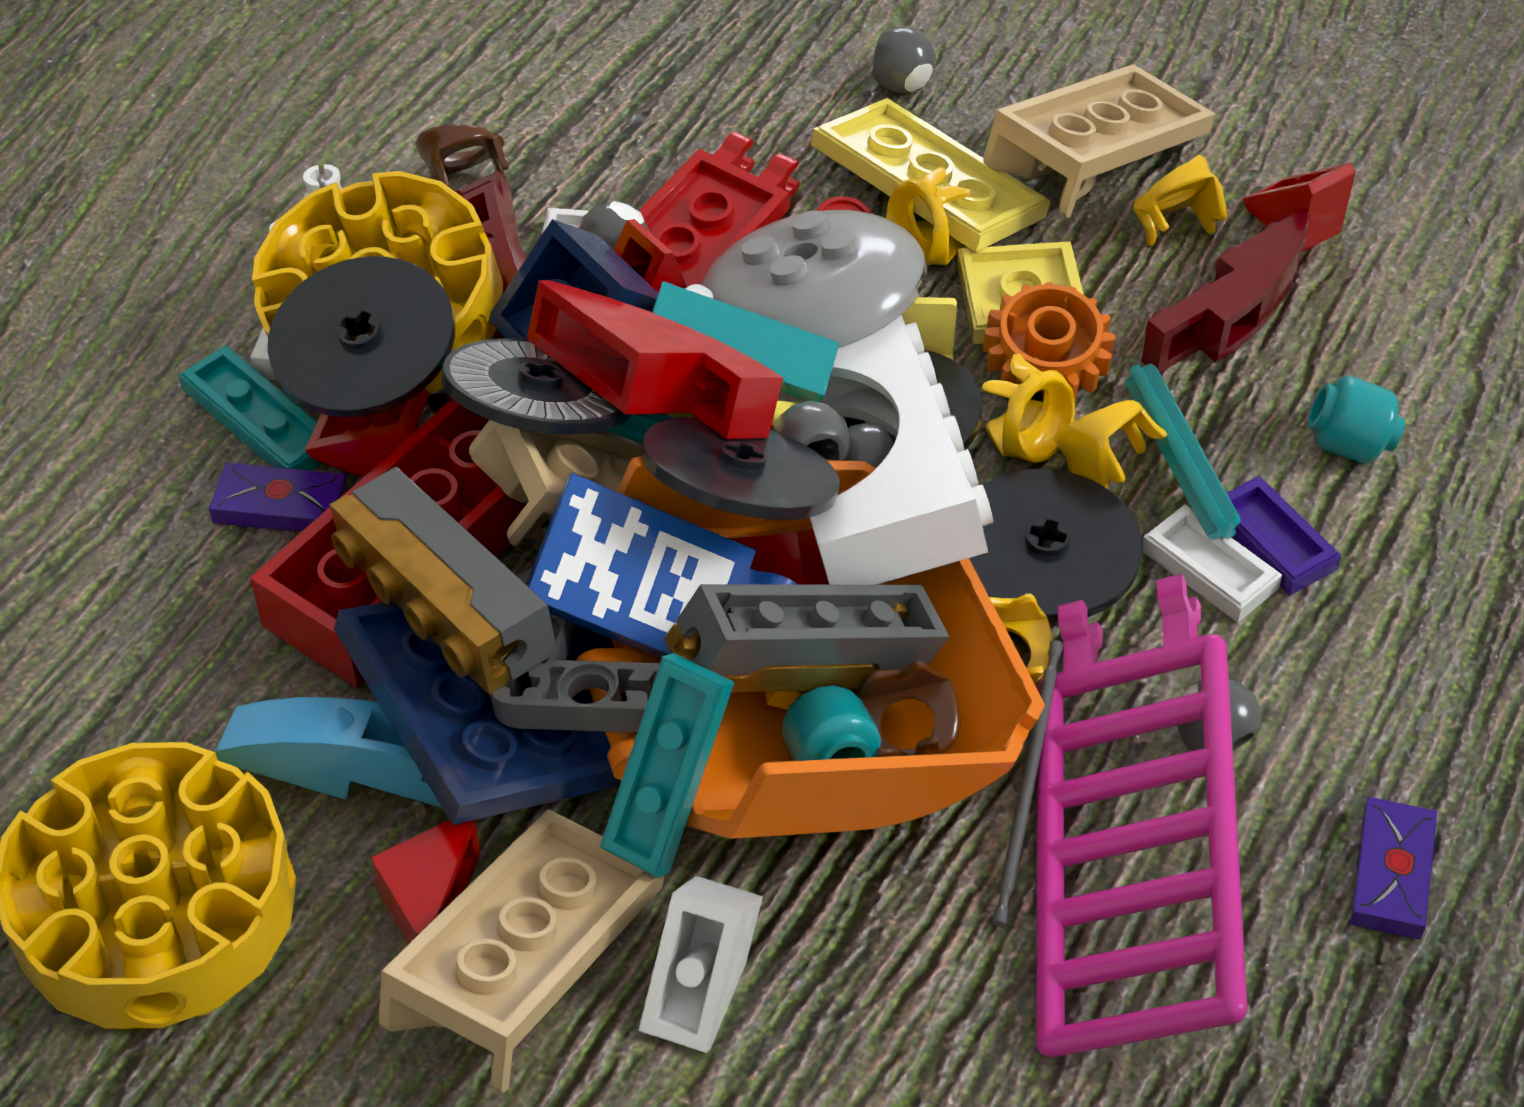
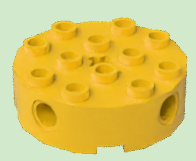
M402 171L372 173L373 181L357 182L342 189L335 182L315 190L274 223L254 257L252 282L255 286L254 305L267 337L279 307L287 296L304 280L338 262L370 256L391 257L410 262L426 270L441 284L449 298L455 317V339L451 352L468 343L492 339L497 329L489 321V317L503 294V280L491 244L473 205L438 180ZM368 330V332L365 335L370 336L372 334V330ZM353 335L351 340L355 341L358 336ZM442 370L425 388L429 394L444 388L441 378Z
M187 742L130 743L78 760L51 779L53 789L36 800L27 814L20 810L2 835L0 842V920L3 931L24 976L56 1010L105 1029L165 1028L195 1016L206 1015L218 1009L265 971L291 927L297 880L287 852L286 839L269 791L249 772L244 774L237 767L218 761L215 752Z

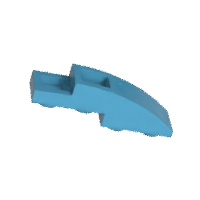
M297 697L265 700L236 706L215 750L218 761L345 800L353 782L442 808L378 702L334 697Z

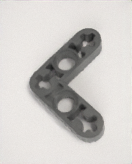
M532 568L527 569L519 576V579L525 585ZM550 614L558 653L513 681L511 679L508 680V684L490 694L495 716L498 721L508 727L637 733L660 663L566 660L575 624ZM522 676L529 677L532 687L526 688L523 696H520L523 687ZM589 688L603 689L608 692L604 698L595 703L582 704L572 700L577 693ZM622 693H626L627 701L622 702Z

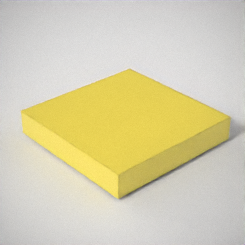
M1071 241L990 246L978 252H974L970 248L958 249L957 267L973 344H983L990 310H1000L1002 296L1008 294L1013 297L1021 291L1023 285L1028 284L1031 287L1052 282L1053 284L1066 287L1073 286L1077 288L1076 291L1083 294Z

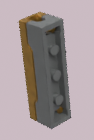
M398 467L389 470L352 491V495L349 496L347 494L329 504L337 532L331 535V540L342 562L349 569H354L358 566L367 575L374 592L385 604L394 601L403 610L410 627L419 638L426 640L431 637L441 647L446 661L458 676L463 678L469 675L490 695L508 684V680L511 679L513 681L558 653L548 605Z
M700 584L677 618V624H673L664 640L671 654L676 653L735 682L731 693L803 691L832 685L847 689H858L863 679L872 671L900 668L918 660L928 665L950 636L922 585Z

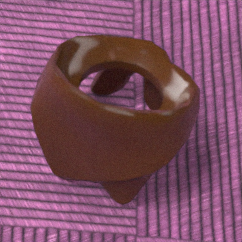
M467 124L432 127L420 133L415 142L420 157L428 166L431 179L441 181L449 188L447 175L471 168L488 159L492 160L495 172L500 170L506 179L504 170L509 169V164L504 158L502 148L505 142L503 137L499 134H493L483 127ZM482 146L472 151L457 152L469 147Z
M918 660L900 668L872 671L863 679L858 687L856 696L861 699L868 710L881 737V748L876 749L877 757L943 754L958 739L961 723L958 699L951 680L938 668L930 667ZM903 699H916L924 702L932 709L935 716V727L931 736L921 740L913 749H899L891 746L881 733V720L885 711L892 704Z

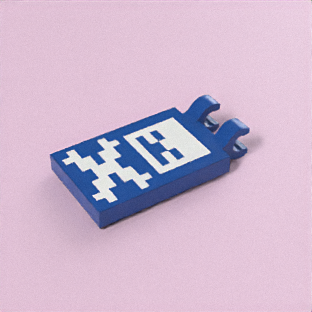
M571 473L565 480L526 585L548 605L550 614L662 659L663 656L671 654L664 640L665 636L673 624H677V618L700 584L796 585L797 583L775 573L750 569L756 550Z

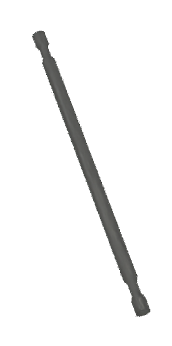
M1052 640L1049 645L1048 666L1044 670L1039 693L1045 703V707L1031 732L999 887V904L994 911L992 924L996 927L1003 928L1007 923L1008 901L1014 889L1057 677V661L1061 657L1063 643L1058 640Z

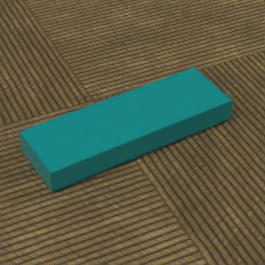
M662 282L652 313L690 327L760 362L783 377L781 392L807 401L821 403L826 394L839 342L673 284Z
M224 345L178 374L182 390L271 467L312 471L323 464V462L312 459L305 451L318 421L227 345Z
M676 653L662 657L599 848L657 878L670 872L735 682Z

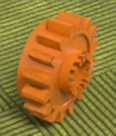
M1052 282L1031 287L1028 284L1023 285L1021 291L1013 297L1008 294L1002 296L1000 310L991 309L989 312L982 351L988 353L986 368L988 372L1002 370L1000 380L1021 384L1022 381L1014 376L1010 369L1012 356L1017 353L1021 354L1025 361L1042 372L1056 370L1062 374L1072 387L1076 401L1079 386L1092 393L1096 390L1099 376H1107L1116 340L1115 334L1108 332L1111 318L1109 314H1100L1096 307L1097 300L1095 298L1088 299L1085 295L1076 291L1077 288L1073 286L1066 287L1053 284ZM1039 390L1038 392L1042 393V399L1044 401V391Z

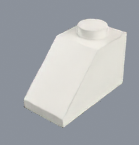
M695 876L672 893L638 1031L705 1053L711 1049L746 965L763 896Z

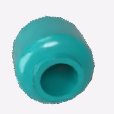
M1347 375L1336 380L1333 385L1325 383L1319 389L1309 411L1307 426L1309 429L1314 430V439L1322 450L1359 464H1367L1377 459L1384 450L1392 452L1397 447L1404 432L1405 418L1398 416V399L1391 390L1358 377Z
M832 685L817 687L806 692L790 705L783 718L782 738L793 761L877 757L876 749L881 748V737L874 720L861 699L847 688Z

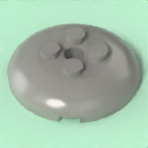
M853 210L808 211L770 223L735 242L714 261L700 282V285L711 290L713 299L839 342L838 348H841L877 332L903 314L919 296L916 285L921 276H927V267L923 250L912 234L884 217Z

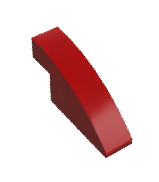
M539 280L527 340L624 414L691 413L725 439L769 437L783 381L782 376L723 342L650 311L550 280Z

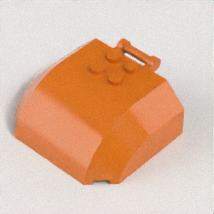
M641 457L631 459L617 492L723 537L811 523L810 517L794 520L761 519L722 511L696 502L659 481L646 468ZM827 460L839 477L840 486L837 495L849 490L876 469L865 461ZM967 558L877 584L922 585L950 636L928 664L930 667L938 668L949 677L958 699L961 718L958 739L950 749L943 754L793 761L782 738L783 718L788 710L767 705L765 692L731 693L686 826L730 839L881 828L911 821L949 807L980 791L1010 771L1024 747L1023 743L1030 730L1040 717L1045 703L970 559ZM611 639L614 648L592 649L581 654L575 660L661 663L662 659ZM598 688L585 689L590 691L594 703L600 701L608 693ZM849 689L856 695L857 689ZM903 699L892 704L885 711L881 720V733L884 739L891 746L899 749L915 748L917 743L931 736L935 727V716L932 709L924 702L916 699ZM605 732L611 747L608 751L607 759L614 777L622 780L636 734L630 732Z

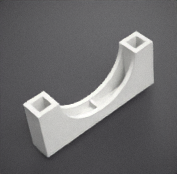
M900 315L877 332L857 342L838 348L826 394L821 403L829 405L842 417L883 425L889 433L896 437V440L889 454L870 475L849 490L837 495L834 505L829 510L810 517L829 585H877L988 553L982 526L993 523L989 501L983 485H978L971 455L968 449L964 450L957 421L954 415H950L941 383L937 384L930 355L924 351L916 322L905 325L903 317ZM781 391L778 397V401L807 402V400Z

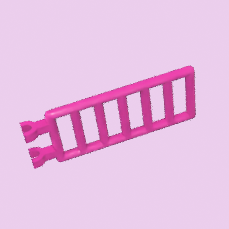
M1182 574L1156 580L1157 598L1163 623V646L1098 662V650L1101 649L1103 642V629L1098 622L1088 624L1086 604L1083 600L1058 606V622L1063 639V671L1057 673L1037 770L1035 1043L1039 1053L1045 1057L1053 1058L1233 1025L1241 1022L1247 1014L1227 645L1225 640L1217 634L1198 637L1197 625L1201 622V604L1196 596L1192 598L1187 597L1186 580ZM1200 665L1202 692L1064 725V698ZM1042 679L1039 681L1037 687L1039 693L1041 689ZM1203 720V749L1064 781L1065 752ZM1206 777L1207 807L1064 839V809ZM1200 837H1209L1210 868L1064 899V867ZM1211 897L1213 931L1065 960L1064 927ZM1212 961L1215 963V997L1065 1025V990Z

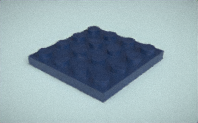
M394 601L389 604L381 602L339 610L334 627L336 634L453 825L620 786L621 780L614 777L607 759V754L611 747L605 732L508 727L498 721L495 716L490 695L469 675L463 678L458 676L446 661L441 647L431 637L426 640L419 638L410 627L403 610ZM575 624L566 660L575 661L581 654L589 650L614 648L611 638ZM522 676L523 687L520 696H523L526 688L532 687L529 677ZM589 690L580 691L572 699L582 704L594 703ZM622 693V701H627L626 693Z

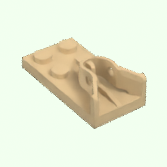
M1132 64L997 109L985 149L983 163L992 169L1018 175L1029 180L1039 179L1054 170L1066 177L1059 200L1060 213L1069 218L1071 217L1076 200L1086 195L1093 188L1098 174L1208 134L1216 114Z
M489 420L470 445L469 454L473 462L497 483L510 498L520 503H527L507 531L510 544L516 547L521 539L529 537L538 542L543 541L547 528L542 526L551 519L565 480L571 473L617 492L631 459L641 457L642 444L609 431L579 435L548 434L513 428Z
M547 809L381 971L379 1025L388 1031L431 1026L446 1027L490 1051L492 1086L502 1093L506 1092L510 1084L513 1049L662 889L664 876L657 878L599 848L603 836Z

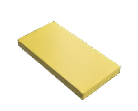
M888 98L814 128L811 141L813 147L890 197L895 188L905 180L910 178L922 179L937 167H944L946 176L939 185L935 186L937 189L951 185L969 190L968 198L943 204L948 219L949 235L974 252H978L1047 216L1051 201L1008 173L985 165L982 157ZM917 196L913 204L914 212L934 225L927 204Z

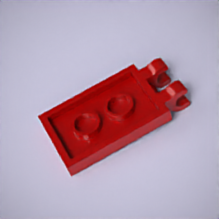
M734 131L726 137L721 147L713 155L698 149L638 210L644 218L650 233L674 253L687 287L693 284L700 285L710 266L731 245L749 233L780 220L790 209V198L800 186L799 181L789 177L799 166L797 160L778 153L770 160L766 169L757 177L750 173L755 165V160L744 155L752 147L753 139Z

